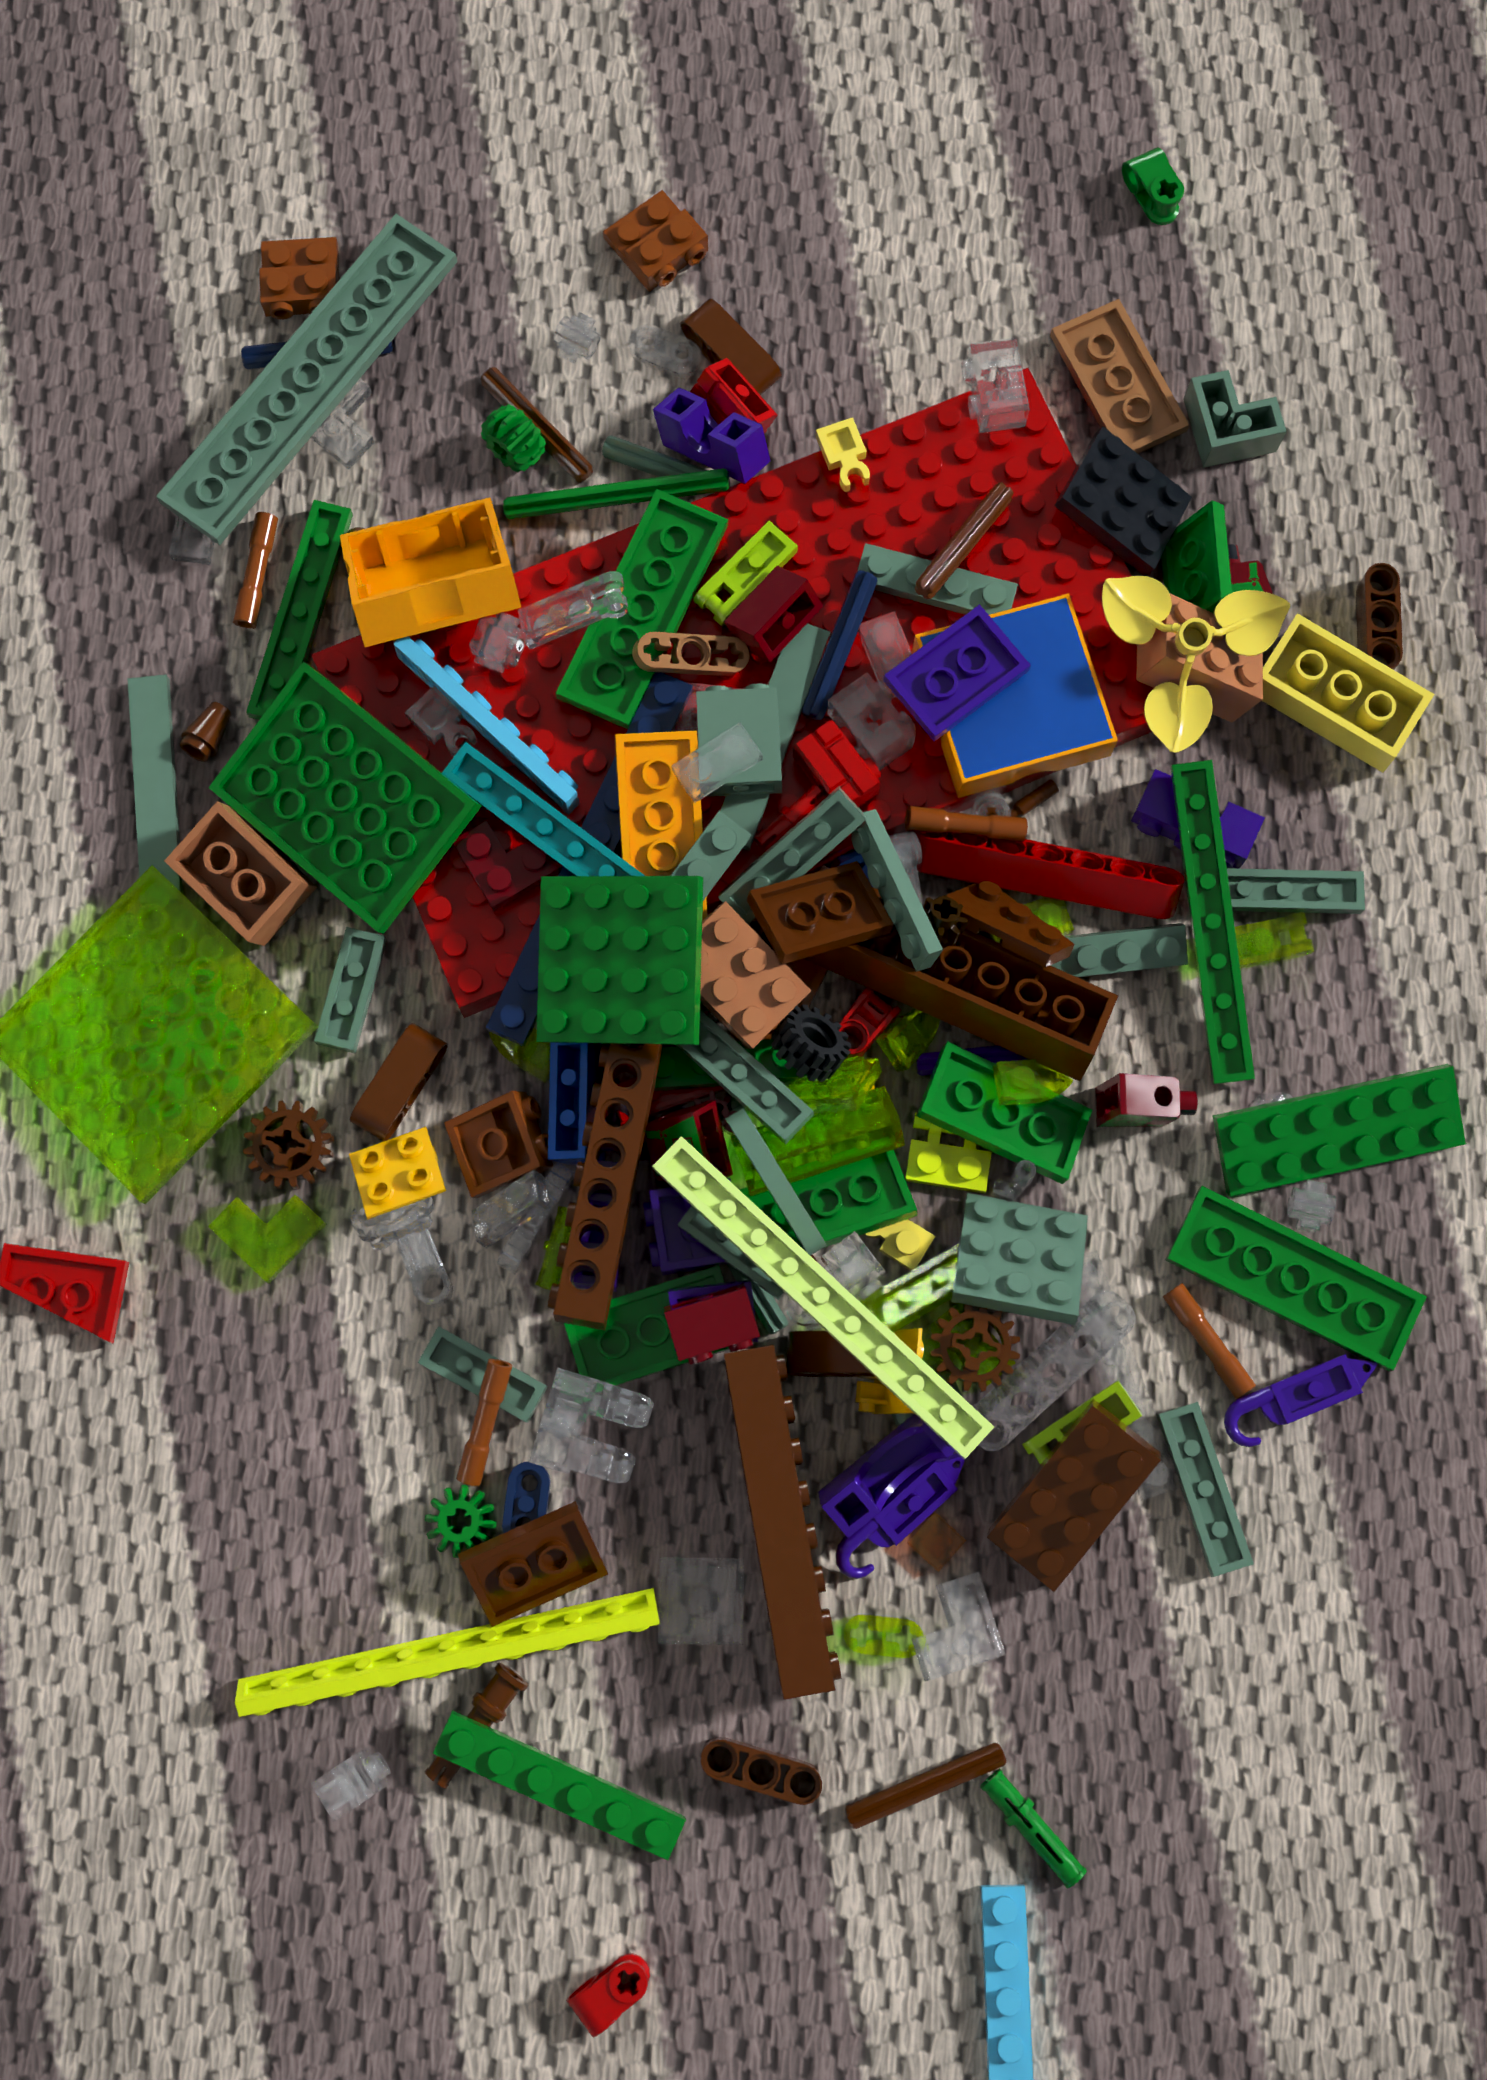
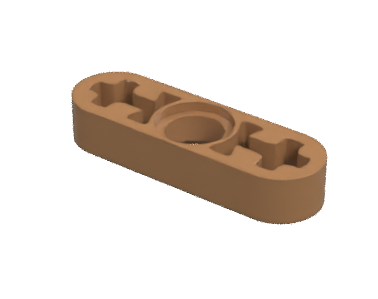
M667 632L646 633L635 643L632 651L636 665L647 672L733 676L746 667L750 657L747 645L737 637ZM650 643H654V649L657 651H667L672 647L671 643L674 644L671 655H659L654 661H651V655L644 653L643 650ZM693 644L700 650L701 660L698 664L691 665L684 661L681 655L683 645ZM728 647L731 654L738 657L731 666L726 658L716 657L710 661L711 654H722Z

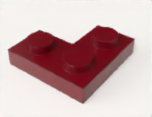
M487 821L463 833L453 843L454 848L493 911L498 910L540 885L541 876H555L560 873L562 868L561 864L530 841L506 853Z

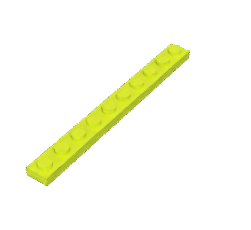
M654 1588L514 1618L493 1627L491 1624L241 1678L238 1679L235 1697L238 1716L242 1717L251 1714L265 1715L274 1709L292 1705L306 1706L319 1699L333 1696L346 1697L353 1695L357 1691L373 1687L387 1688L405 1680L419 1677L432 1678L442 1672L460 1668L473 1669L481 1666L483 1663L500 1659L514 1660L528 1653L541 1650H559L568 1644L586 1640L600 1641L609 1635L627 1631L641 1632L650 1626L660 1624Z

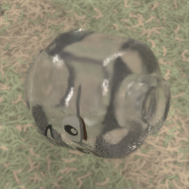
M504 612L496 614V617L487 616L480 618L469 644L471 653L475 655L474 662L501 674L504 673L505 668H515L518 665L528 638L525 631L518 627L520 619Z

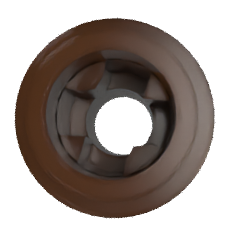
M211 702L209 707L182 732L181 749L190 757L201 762H207L209 757L216 756L229 719L232 716L231 711L218 702Z

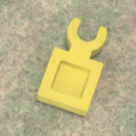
M853 417L816 429V439L829 471L839 467L841 469L839 483L844 492L850 491L851 484L848 477L852 474L859 475L864 486L869 485V469L863 462L859 461L866 458L867 451Z
M909 1219L863 1234L868 1238L880 1237L885 1240L879 1251L912 1272L915 1271L936 1237Z

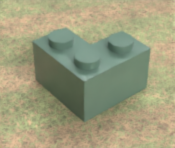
M1229 370L1191 378L1183 400L1203 468L1277 452L1287 432L1277 397L1239 404Z

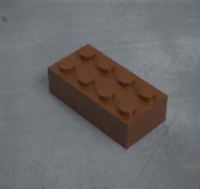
M1093 1399L992 1524L987 1538L1055 1592L1161 1461L1160 1452Z

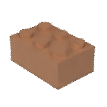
M1169 593L1172 601L1171 612L1162 623L1172 625L1178 623L1182 626L1188 619L1201 618L1208 622L1210 626H1214L1215 629L1221 628L1215 620L1214 613ZM1156 628L1149 642L1137 645V681L1152 688L1164 682H1172L1179 685L1186 656L1180 653L1175 645V633L1162 632ZM1225 635L1221 637L1212 636V640L1201 654L1195 656L1187 680V686L1201 685L1205 687L1212 698V714L1233 723L1263 700V653L1248 657L1238 655L1227 647Z
M218 801L164 860L246 941L265 946L317 888L254 826L230 806Z
M725 901L719 904L702 921L700 1001L746 1049H753L811 990L787 964L780 963L776 953Z

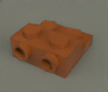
M663 190L603 231V237L649 292L658 285L660 287L668 285L676 277L678 271L688 264L690 266L696 265L705 257L708 251V235L686 209L680 211Z
M337 238L261 241L262 268H259L260 303L265 316L285 320L293 315L311 314L340 280Z
M512 1090L444 1122L471 1198H480L512 1182H522L554 1167L552 1160H548V1135L541 1133L537 1119L541 1118L540 1106L533 1096H528L526 1092Z

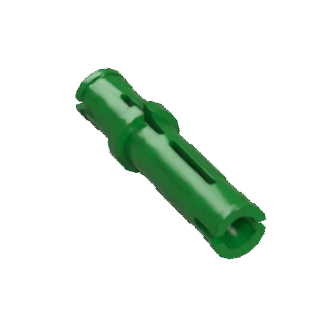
M1000 1768L982 1782L980 1788L988 1794L1004 1813L1003 1820L1009 1827L1013 1825L1036 1853L1060 1878L1067 1889L1074 1886L1085 1875L1087 1870L1033 1809L1035 1803L1028 1796L1024 1798L1006 1778ZM1007 1798H1009V1799L1011 1800V1802L1017 1807L1018 1811H1017V1810L1015 1809V1807H1013V1805L1007 1800ZM1020 1813L1029 1821V1823L1025 1821V1819L1020 1815ZM1037 1833H1039V1834L1041 1835V1837L1047 1842V1844L1053 1849V1851L1059 1856L1060 1859H1058V1858L1056 1857V1855L1050 1850V1848L1044 1843V1841L1037 1835Z

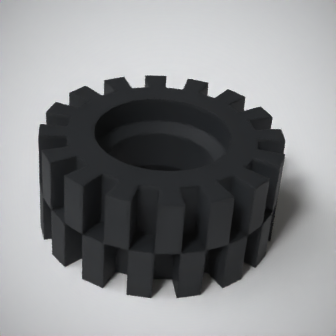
M801 1005L800 1008L796 1006L779 1023L771 1035V1040H774L771 1046L773 1050H779L776 1053V1057L779 1060L785 1059L787 1061L784 1066L788 1070L792 1067L797 1070L795 1075L802 1078L804 1074H807L808 1081L814 1082L818 1079L819 1082H824L832 1077L848 1057L851 1043L846 1041L848 1039L847 1033L839 1031L842 1026L838 1021L833 1024L829 1020L832 1017L828 1013H825L823 1016L820 1015V1009L813 1007L810 1011L808 1005Z

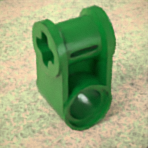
M1157 147L1123 162L1122 176L1129 191L1136 197L1149 220L1157 225L1172 223L1179 213L1178 203L1183 198L1184 186L1169 164L1164 151Z

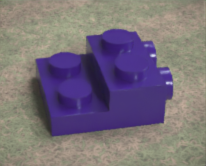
M673 1187L649 1190L651 1202H644L643 1207L646 1226H654L657 1242L649 1243L652 1267L660 1266L663 1276L701 1270L703 1267L727 1264L726 1261L678 1227V1223L692 1206Z

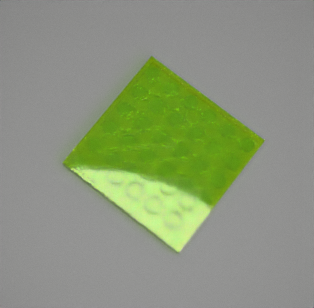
M151 865L0 1019V1058L139 1202L146 1204L319 1026L155 866Z

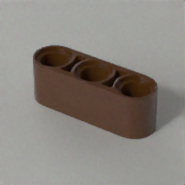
M708 299L680 322V327L685 337L711 364L728 358L760 395L782 377L780 368L774 359L715 300Z
M1376 563L1369 567L1356 588L1357 648L1372 658L1375 654L1382 656L1387 661L1386 666L1395 670L1403 655L1400 577L1393 566L1386 563ZM1370 582L1379 583L1384 588V591H1377L1371 586ZM1371 618L1380 619L1384 622L1386 628L1377 627Z
M411 1023L402 1033L351 1113L350 1122L383 1142L389 1140L444 1057L448 1043L415 1023Z
M790 1331L788 1333L786 1364L788 1375L803 1377H875L827 1331Z
M726 1737L710 1739L702 1749V1768L713 1779L799 1805L813 1803L822 1791L820 1774L808 1762ZM717 1746L728 1748L733 1757L731 1764L722 1770L713 1768L707 1758L710 1750ZM757 1759H766L773 1765V1774L765 1782H757L749 1775V1767ZM800 1771L810 1773L815 1780L813 1789L804 1795L795 1793L790 1787L792 1776Z

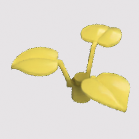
M1148 576L1108 578L1105 580L1102 589L1104 615L1110 628L1120 639L1130 644L1142 645L1151 640L1156 628L1162 632H1173L1176 634L1175 645L1178 651L1186 656L1179 685L1172 682H1164L1157 685L1148 694L1144 705V716L1149 729L1170 752L1178 753L1194 744L1204 733L1211 720L1213 704L1209 691L1201 685L1187 686V680L1195 656L1201 654L1212 640V636L1221 637L1225 635L1227 647L1238 655L1248 657L1263 653L1278 637L1283 621L1290 609V603L1287 600L1264 591H1236L1226 595L1215 607L1214 617L1221 627L1220 629H1215L1214 626H1210L1208 622L1201 618L1188 619L1181 626L1178 623L1173 625L1162 623L1171 612L1172 601L1169 591L1160 581Z

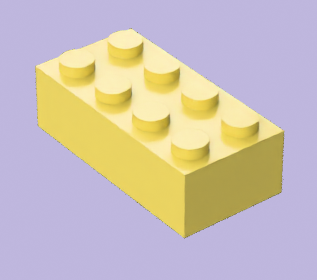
M1298 613L1263 666V702L1382 773L1396 758L1435 695Z

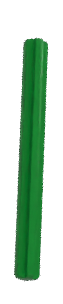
M727 469L707 470L511 496L503 501V509L507 519H517L651 501L656 489L677 498L724 492L730 487V479Z

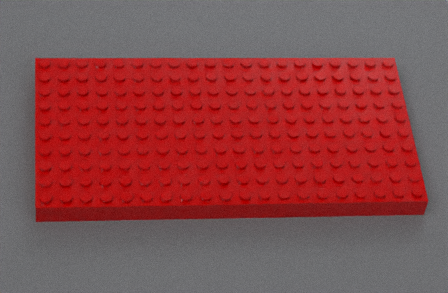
M1029 368L861 434L860 436L867 452L866 458L859 461L863 462L869 469V485L864 486L861 477L852 474L848 477L851 484L850 491L844 492L839 483L840 467L829 471L822 451H818L753 477L746 484L741 482L729 487L727 491L716 492L691 502V504L728 519V527L696 593L770 521L798 545V552L782 568L806 578L823 605L807 624L830 631L832 634L855 573L858 570L865 543L933 561L994 485L1002 482L1007 487L1012 488L1014 492L1012 501L958 568L1017 583L1018 586L1011 609L1069 593L1118 739L1115 747L1152 732L1145 720L1144 705L1148 694L1154 688L1136 680L1137 645L1123 641L1112 631L1102 607V589L1105 580L1108 578L1130 577L1131 574L1122 558L1054 506L1077 465ZM639 523L513 573L522 608L409 636L414 642L418 638L425 642L435 654L433 659L442 668L446 665L452 667L463 679L464 682L461 685L469 693L479 692L492 706L490 712L499 720L505 717L511 721L521 733L518 738L528 747L532 743L538 746L549 758L547 764L556 773L563 770L578 785L576 791L580 804L569 815L398 658L393 645L396 640L364 647L362 637L358 635L311 654L317 670L441 773L463 744L467 742L576 825L582 827L616 755L615 734H626L628 729L557 699L556 691ZM724 588L717 594L723 602H726L732 596ZM874 590L824 718L821 721H815L801 713L781 766L782 793L770 795L756 835L760 834L780 816L778 812L784 806L789 808L813 785L793 758V746L810 733H814L816 729L829 720H833L839 729L846 726L857 741L855 750L864 760L869 757L878 767L881 773V777L878 779L881 782L879 792L876 796L858 807L862 812L876 809L891 840L912 832V830H906L905 815L908 806L936 808L947 812L959 813L1057 771L1033 773L1011 784L958 798L942 750L941 737L934 742L883 679L887 672L912 655L916 634L950 626L965 614ZM693 599L676 632L734 637L727 626L722 627L713 619L714 614L707 608L701 609ZM507 636L517 640L519 638L523 639L524 643L526 642L523 652L522 650L518 652L516 648L517 641L507 638ZM671 643L672 647L668 649L666 654L671 655L673 643ZM693 644L683 645L681 655L684 661L691 665L698 664L701 660L700 650ZM728 647L722 654H711L710 661L716 657L726 658L731 666L738 657L737 655H732ZM749 652L748 664L733 676L665 673L693 685V692L674 732L697 731L698 739L696 691H705L706 688L717 685L726 686L729 690L745 689L748 685L758 683L768 685L780 653L771 662H768ZM819 793L810 801V804H814L822 795ZM701 795L703 831L718 811L721 810L726 796L702 797ZM484 806L479 809L460 834L462 835L482 822L487 821L506 853L529 841ZM851 834L804 875L819 871L822 865L829 867L835 858L854 850ZM770 837L760 847L753 840L750 851L742 849L706 896L707 915L719 904L723 903L718 898L719 893L764 853L763 849L774 840V837ZM452 844L413 895V899L463 1017L466 1018L497 1005L540 915L541 884L498 910L493 911ZM620 844L616 854L622 858Z

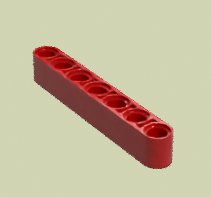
M912 830L906 857V863L910 868L923 873L978 884L982 881H989L1004 889L1156 919H1170L1174 917L1185 881L1184 876L1179 871L1165 866L1027 839L1024 842L952 832L933 833Z

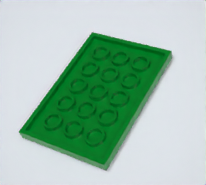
M304 661L208 787L375 931L382 934L387 931L482 807L319 671Z

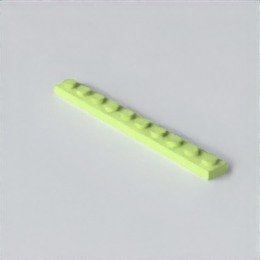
M682 1136L652 1166L656 1173L964 1460L994 1428L986 1418Z

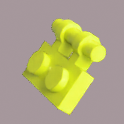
M915 1112L913 1128L928 1130L927 1142L911 1139L905 1180L985 1194L992 1152L977 1150L976 1144L964 1139L963 1147L940 1144L941 1132L953 1133L917 1117V1112Z

